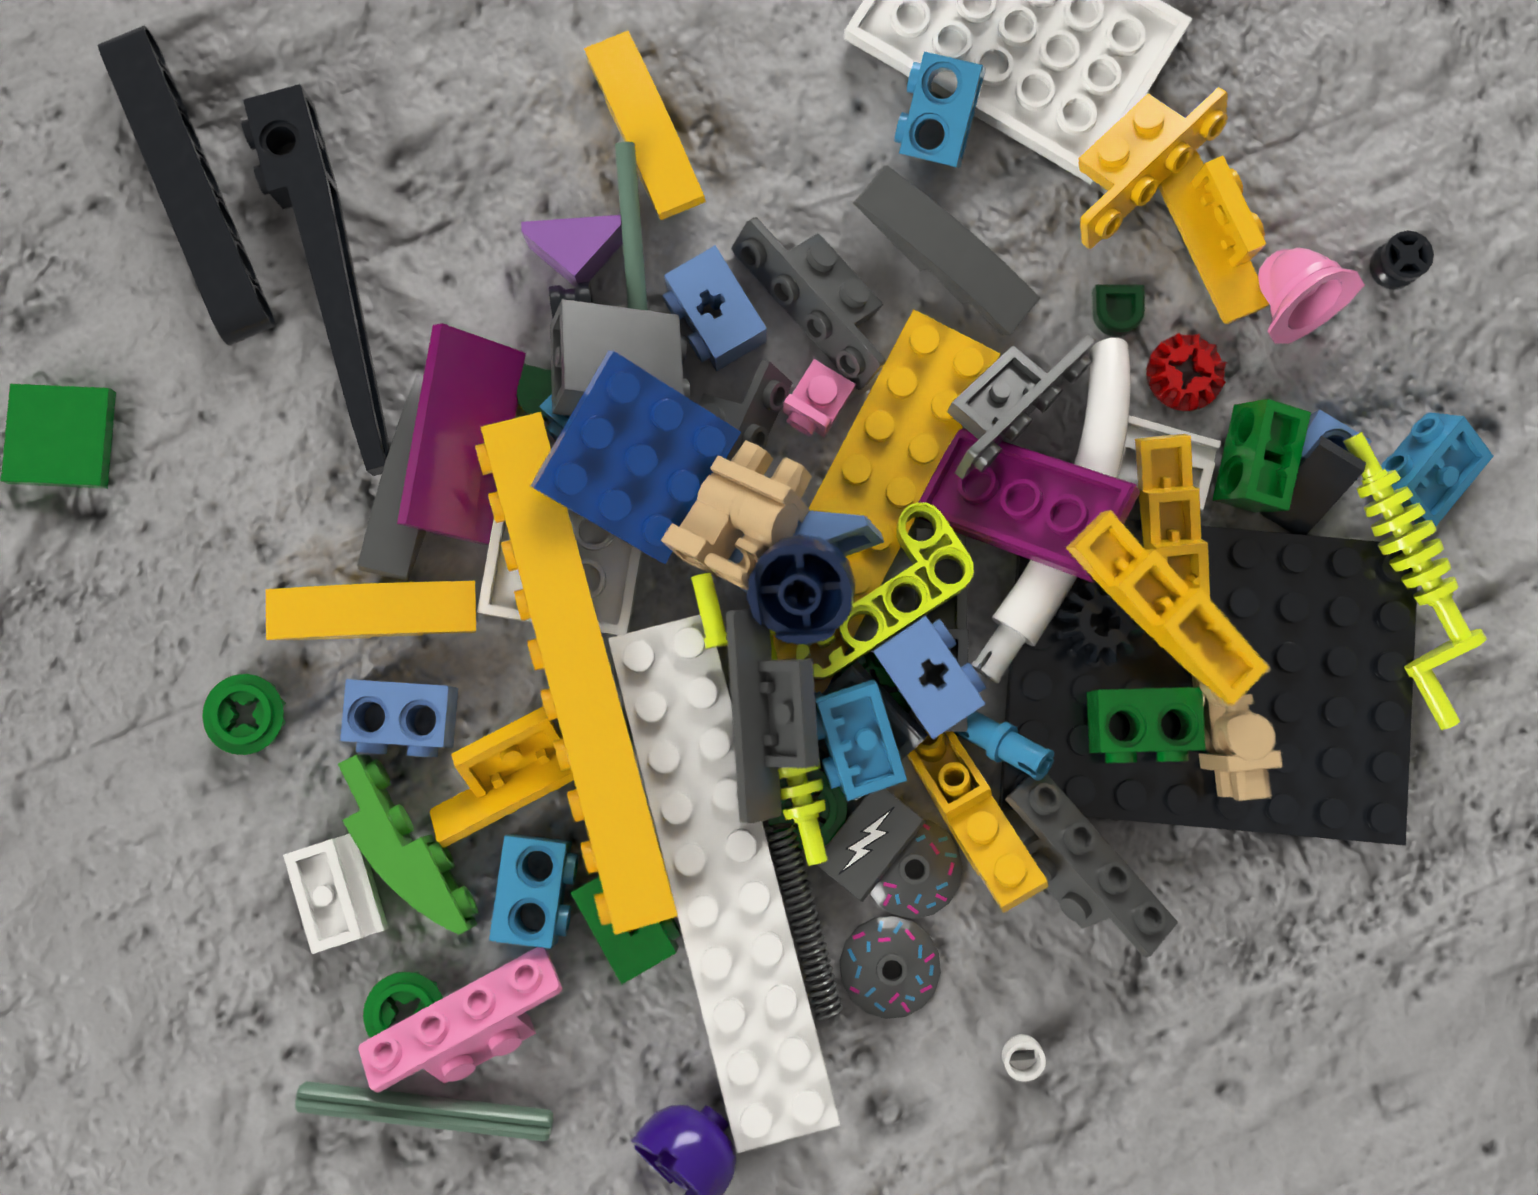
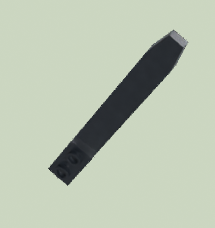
M301 84L243 99L248 119L241 121L242 129L252 150L256 149L260 162L259 165L254 166L257 183L264 195L270 194L282 209L293 207L366 471L373 476L380 475L383 472L390 450L340 196L315 105ZM295 142L294 148L289 153L278 155L280 149L285 144Z

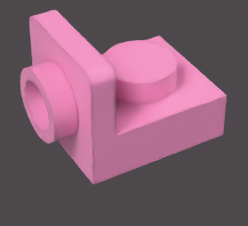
M814 359L793 393L788 394L783 403V413L789 416L786 421L793 428L807 436H812L816 432L825 437L854 391L856 384Z

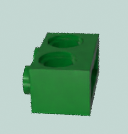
M1271 399L1235 404L1212 500L1254 513L1289 511L1311 412Z
M1200 687L1105 689L1087 692L1089 753H1105V763L1137 762V752L1156 751L1157 762L1189 761L1188 751L1206 750L1203 692ZM1168 711L1175 713L1181 723L1180 732L1174 739L1168 738L1161 728V720ZM1116 712L1124 714L1130 723L1129 734L1122 741L1115 739L1109 730V721Z

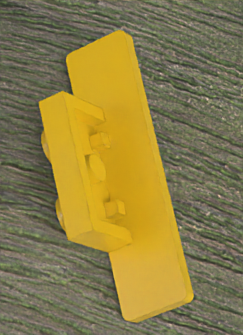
M1218 87L1186 118L1150 94H1147L1078 158L1079 171L1107 190L1080 218L1081 241L1085 247L1092 249L1100 240L1108 239L1114 235L1123 219L1136 206L1145 205L1153 197L1158 186L1172 172L1174 174L1180 172L1188 164L1192 154L1206 140L1212 141L1222 132L1228 119V93Z
M1196 150L1188 164L1176 174L1172 172L1158 188L1222 322L1230 324L1269 305L1260 289L1258 275L1250 261L1266 245L1264 240L1265 231L1262 221L1257 214L1251 213L1243 197V184L1239 174L1234 169L1229 168L1224 155L1203 164Z
M543 706L451 754L455 768L470 788L434 806L430 810L435 837L442 848L470 836L472 833L514 813L518 809L552 791L560 789L574 780L571 769L564 771L560 769L553 741L563 737L553 721H548Z

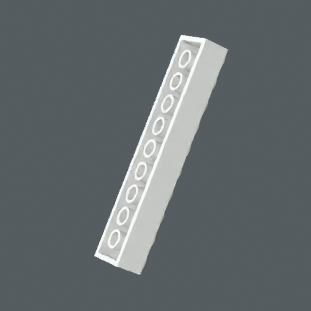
M696 615L608 638L734 1143L737 1153L840 1126L763 822L746 824L741 823L739 820L732 702L718 648L706 649L704 643L706 636L701 616Z

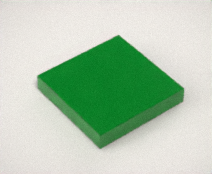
M10 384L1 482L10 485L108 489L116 392L110 388Z

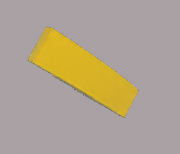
M627 30L584 48L588 63L604 94L608 109L624 142L635 143L637 173L660 221L705 203L703 191L683 145L629 31Z
M1176 434L1135 439L1144 549H1156L1189 589L1201 588L1210 599L1208 542L1201 539L1199 488L1193 486L1191 435Z
M1111 510L1101 512L1066 547L1094 580L1144 631L1227 705H1234L1268 670L1269 667L1201 588L1189 589L1157 550H1145Z
M475 581L367 583L266 589V641L366 639L380 636H423V634L476 632Z

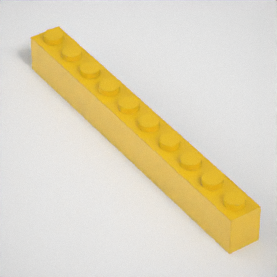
M538 412L482 426L481 431L485 443L475 445L483 475L493 473L497 491L488 493L495 522L505 521L510 540L501 542L508 571L518 570L523 589L514 591L518 611L522 621L531 619L536 638L527 640L535 671L544 668L549 688L540 690L548 721L556 718L559 721L563 738L553 741L561 771L572 770L576 789L567 791L572 815L575 822L585 820L590 838L589 841L580 843L588 874L599 872L604 892L594 895L601 924L604 926L612 923L616 935L677 917L676 907L568 509L530 487L551 450L542 414Z

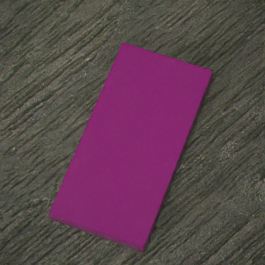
M443 323L432 326L397 524L481 545H489L494 516L488 493L496 492L497 488L493 473L483 475L475 445L485 443L481 431L482 426L515 418L518 403L517 388L525 362V352Z
M959 429L941 458L919 502L934 505L942 513L954 532L1094 583V578L1072 556L1066 547L1101 512L1111 510L1124 525L1140 493L1137 485L1005 441L999 444L1002 448L1001 453L985 471L981 472L975 467L962 480L955 474V471L966 452L978 439L967 429ZM918 517L919 519H922V520H924V521L930 522V521H929L928 519H926V518Z

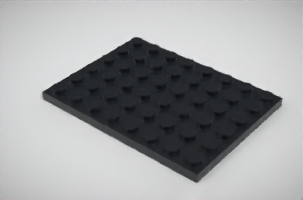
M1126 519L1124 526L1144 548L1141 520ZM1201 526V539L1208 542L1210 600L1259 657L1267 662L1271 669L1263 674L1245 693L1252 694L1253 704L1249 705V711L1266 718L1273 726L1275 744L1272 750L1281 751L1282 767L1268 768L1270 798L1234 800L1233 797H1218L1214 770L1200 769L1199 753H1207L1206 750L1188 751L1189 761L1157 762L1156 751L1137 752V762L1105 763V753H1089L1087 692L1105 689L1193 687L1192 674L1164 648H1161L1146 631L1143 637H1128L1136 651L1130 656H1125L1118 652V664L1107 666L1100 656L1097 665L1089 667L1085 665L1084 661L1085 649L1075 657H1070L1067 654L1068 648L1075 641L1072 637L1058 640L1056 632L1068 628L1069 623L1060 621L1054 616L1036 645L1031 646L1024 643L1009 665L1005 722L1016 726L1018 734L1046 749L1054 751L1055 756L1052 757L1054 761L1047 774L1085 817L1406 846L1413 678L1408 676L1404 666L1414 660L1417 601L1413 595L1417 592V587L1408 589L1401 581V578L1410 573L1412 568L1395 572L1389 564L1391 559L1403 553L1402 550L1383 555L1378 547V544L1381 542ZM1017 555L1015 583L1025 570L1030 559ZM1077 577L1070 591L1077 592L1082 596L1081 585L1087 582V580ZM1095 581L1094 584L1099 591L1101 586ZM1064 599L1058 610L1071 608ZM1102 613L1090 618L1091 627L1098 626L1094 631L1096 634L1109 630L1108 620L1101 621L1105 617ZM1133 619L1131 620V624L1139 626ZM1168 711L1161 720V728L1163 733L1170 739H1174L1179 734L1181 723L1175 713ZM1116 712L1109 721V730L1115 739L1122 741L1130 731L1129 720L1120 712ZM1004 760L1001 767L999 807L1002 810L1015 811L1005 799L1029 774Z

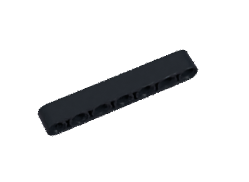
M143 25L98 44L104 65L218 334L228 346H231L275 327L276 324L272 311L164 56L153 35Z

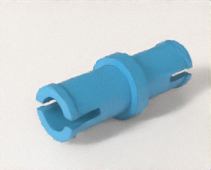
M974 711L967 716V732L954 731L956 736H960L986 750V755L989 759L997 763L1004 760L1029 774L1037 781L1046 776L1054 761L1052 759L1055 756L1054 751L1046 749L1018 734L1017 727L1011 723L1003 722L1000 724L978 711Z

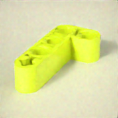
M916 502L909 505L901 513L896 528V537L913 565L853 604L848 618L839 627V632L843 642L854 652L844 656L842 647H839L828 656L831 664L829 667L822 669L818 663L813 664L815 680H825L834 676L921 617L959 594L968 585L974 573V564L971 556L942 513L934 505L926 502ZM915 517L926 518L932 523L934 535L925 541L914 540L906 531V523ZM942 559L956 561L962 569L961 580L955 584L941 582L935 574V564ZM899 587L914 589L920 598L919 607L910 613L898 611L891 601L892 592ZM866 614L875 620L877 633L872 639L858 641L849 634L848 623L854 616ZM832 635L828 639L816 643L820 648H826L835 642V637ZM798 644L796 659H809L811 656L809 647L812 644Z

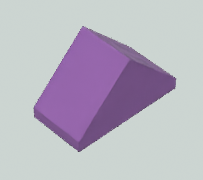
M621 215L521 222V231L528 247L574 287L579 282L590 281L623 244Z

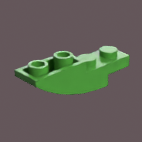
M356 754L340 762L338 766L360 808V811L342 821L372 868L410 906L436 924L457 935L478 925L473 916L478 913V908L472 894L466 886L458 887L450 869L455 867V863L448 847L442 848L435 841L432 834L412 841L409 833L414 831L412 821L401 804L394 805L386 789L391 786V781L383 764L378 759L372 761L369 754Z

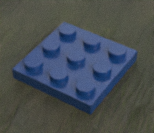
M608 350L530 487L657 561L666 564L673 551L661 541L662 537L672 523L680 527L697 501L702 483L709 475L714 473L710 468L717 456L725 459L728 457L741 431L617 352Z

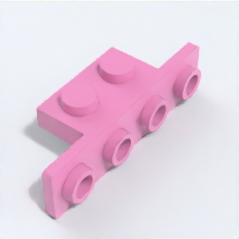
M536 947L362 1042L358 1049L370 1089L377 1093L421 1069L426 1070L444 1084L459 1081L471 1075L475 1067L494 1056L507 1055L519 1048L523 1040L536 1034L530 1016L525 1012L558 995L562 991L561 983L548 951L545 948Z

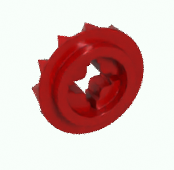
M1179 332L1162 341L1151 353L1147 363V381L1154 396L1167 407L1178 411H1195L1209 405L1220 393L1226 383L1224 380V369L1227 362L1223 361L1218 354L1217 344H1210L1201 339L1200 334L1181 335ZM1192 355V361L1194 362L1193 370L1199 372L1202 377L1194 376L1182 389L1184 382L1182 381L1183 373L1176 370L1174 365L1181 366Z

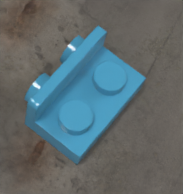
M1429 412L1413 425L1408 436L1394 453L1384 460L1381 467L1386 469L1387 472L1396 470L1401 477L1399 481L1391 485L1394 490L1407 486L1413 493L1410 499L1401 503L1403 508L1420 503L1426 511L1424 515L1414 520V522L1417 524L1426 520H1432L1436 527L1494 456L1465 416Z
M870 680L825 696L821 692L815 693L818 740L824 738L830 756L822 759V764L831 789L840 787L842 793L849 801L907 781L876 681Z

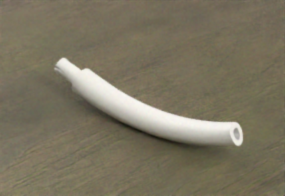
M1108 338L1095 343L1089 351V359L1092 363L1089 366L1087 407L1074 464L1117 478L1128 427L1130 361L1127 342L1120 338ZM1030 560L1009 594L992 616V620L999 626L979 656L972 662V667L985 677H990L993 682L999 684L1002 675L1023 644L1036 645L1077 577Z

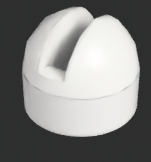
M1018 1034L1010 1037L1004 1044L1002 1061L1007 1073L1012 1078L1027 1082L1036 1079L1042 1074L1046 1065V1057L1040 1044L1029 1035ZM1019 1050H1034V1054L1029 1052H1014Z

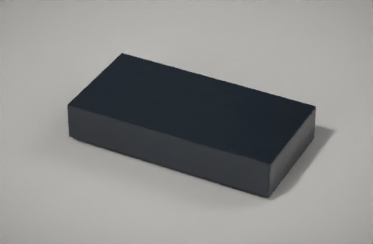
M1321 436L1300 460L1289 511L1260 512V514L1292 534L1307 535L1364 472L1366 462Z

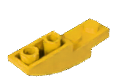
M945 731L934 739L928 733L927 737L907 757L976 874L980 875L1002 912H1007L1048 888L1047 879L993 798L991 788L954 731Z

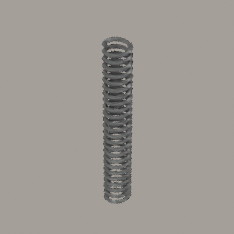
M781 823L771 825L765 829L766 832L770 833L782 828L789 829L770 834L767 837L768 840H776L785 836L791 837L774 841L769 847L778 848L787 844H793L790 847L776 849L771 855L780 856L795 851L794 854L775 858L773 863L782 864L793 859H799L796 862L779 865L775 870L783 872L777 878L785 880L780 884V887L786 888L782 894L788 896L784 902L787 904L792 903L787 906L786 910L794 911L789 914L788 918L795 919L790 923V926L797 927L792 933L798 935L794 941L800 943L796 947V949L802 951L798 955V957L803 958L800 964L807 966L803 969V973L808 974L805 977V981L810 982L807 988L812 990L809 996L814 998L811 1001V1004L815 1005L813 1012L818 1013L815 1019L826 1021L838 1016L843 1009V1005L839 1004L841 998L837 996L839 990L835 988L837 986V982L833 980L835 974L831 973L833 967L829 965L831 959L827 957L829 952L825 949L827 944L823 942L825 938L821 934L823 929L818 926L821 921L816 918L818 912L814 910L816 908V904L812 902L814 896L810 895L812 888L808 887L810 881L806 879L808 873L804 871L806 865L802 863L804 858L800 856L802 852L798 848L800 842L795 840L798 835L793 832L795 829L793 824ZM795 867H801L797 870L787 871ZM797 875H802V876L799 877V878L789 879V878L795 877V876H797ZM799 883H804L801 886H794ZM803 890L806 891L805 893L796 894V893L801 892V891H803ZM804 898H809L807 901L798 902ZM806 906H811L809 909H802ZM808 914H813L811 917H804Z

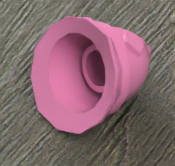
M1304 248L1282 249L1269 256L1259 268L1258 279L1260 289L1271 306L1270 311L1273 320L1267 330L1275 344H1290L1308 335L1330 320L1347 306L1365 286L1358 272L1341 268L1336 261H1332L1320 253Z

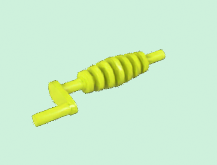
M1360 432L1344 440L1343 443L1349 453L1366 462L1364 472L1361 474L1363 478L1361 480L1362 485L1357 487L1356 490L1359 498L1370 495L1374 498V501L1363 507L1367 518L1380 513L1384 517L1371 525L1374 536H1381L1391 531L1393 533L1392 536L1379 543L1378 547L1383 555L1402 550V554L1389 561L1390 566L1395 572L1412 568V571L1404 575L1401 581L1408 589L1421 585L1422 589L1413 595L1414 599L1419 605L1428 604L1433 607L1450 638L1449 641L1404 666L1408 676L1412 677L1439 728L1445 730L1460 723V719L1438 681L1433 668L1480 646L1487 638L1482 629L1469 630L1452 598L1454 595L1452 592L1459 588L1456 578H1441L1443 574L1451 569L1448 558L1431 560L1432 557L1444 550L1441 539L1437 538L1424 543L1421 541L1437 530L1433 521L1426 520L1415 525L1411 523L1424 515L1426 511L1420 503L1403 508L1401 503L1410 499L1413 493L1407 486L1396 490L1392 488L1391 485L1399 481L1401 477L1396 470L1387 472L1386 469H1382L1363 432Z
M712 573L691 577L706 636L704 638L706 649L728 645L727 632ZM770 629L772 660H776L778 658L772 635H775L776 632ZM820 758L819 766L778 768L779 778H786L788 784L787 787L780 788L781 800L791 798L793 804L792 807L785 808L782 811L786 820L794 819V823L798 824L808 866L828 861L817 819L820 817L819 812L826 810L825 799L813 801L811 794L823 789L822 778L808 781L806 772L821 768Z

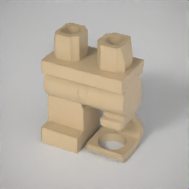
M745 440L731 461L717 456L710 468L714 473L709 475L702 483L697 501L679 527L672 523L661 541L683 561L707 573L711 572L713 576L720 577L748 591V578L761 554L780 539L793 536L798 521L803 522L810 509L801 498L812 476L803 465L789 458L782 459L771 479L764 476L773 461L772 456L760 446ZM736 547L743 553V559L737 564L729 561Z
M1192 675L1193 687H1200L1203 692L1205 747L1207 753H1199L1200 769L1214 770L1217 796L1233 797L1234 800L1270 798L1268 768L1282 767L1281 751L1272 750L1275 744L1273 726L1266 718L1249 711V705L1253 704L1252 694H1244L1234 705H1227Z

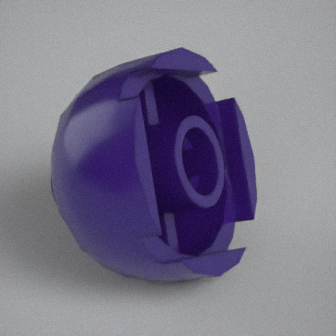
M670 1105L659 1110L644 1123L631 1140V1143L635 1144L634 1149L658 1174L670 1184L675 1182L681 1188L687 1190L684 1195H724L733 1179L737 1162L735 1147L724 1133L729 1127V1123L718 1112L707 1105L700 1112L687 1105Z

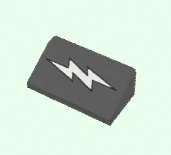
M886 789L867 794L825 847L828 861L816 865L863 902L926 821Z

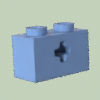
M716 245L664 275L668 292L662 295L663 300L671 314L679 315V320L684 317L693 332L687 336L688 341L701 362L709 359L715 370L718 371L766 343V326ZM709 304L713 310L720 309V316L714 319L710 313L704 314L703 307Z
M923 616L872 651L926 731L934 739L986 704L979 695L981 691L986 689V686L969 662L960 667L950 652V649L957 644L942 621L938 619L931 624L928 618ZM926 660H929L934 665L943 663L945 666V670L940 674L944 683L937 688L930 682L922 685L918 679L924 674L921 664Z

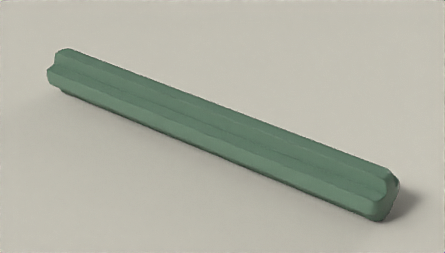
M309 1081L299 1086L295 1100V1109L299 1113L537 1141L549 1139L554 1120L553 1112L548 1109L386 1090L377 1093L369 1088Z

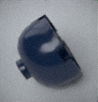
M799 534L780 539L761 554L748 578L747 600L753 617L760 625L764 623L769 629L776 632V638L787 643L812 644L828 639L848 618L854 603L855 578L848 559L837 546L820 537Z

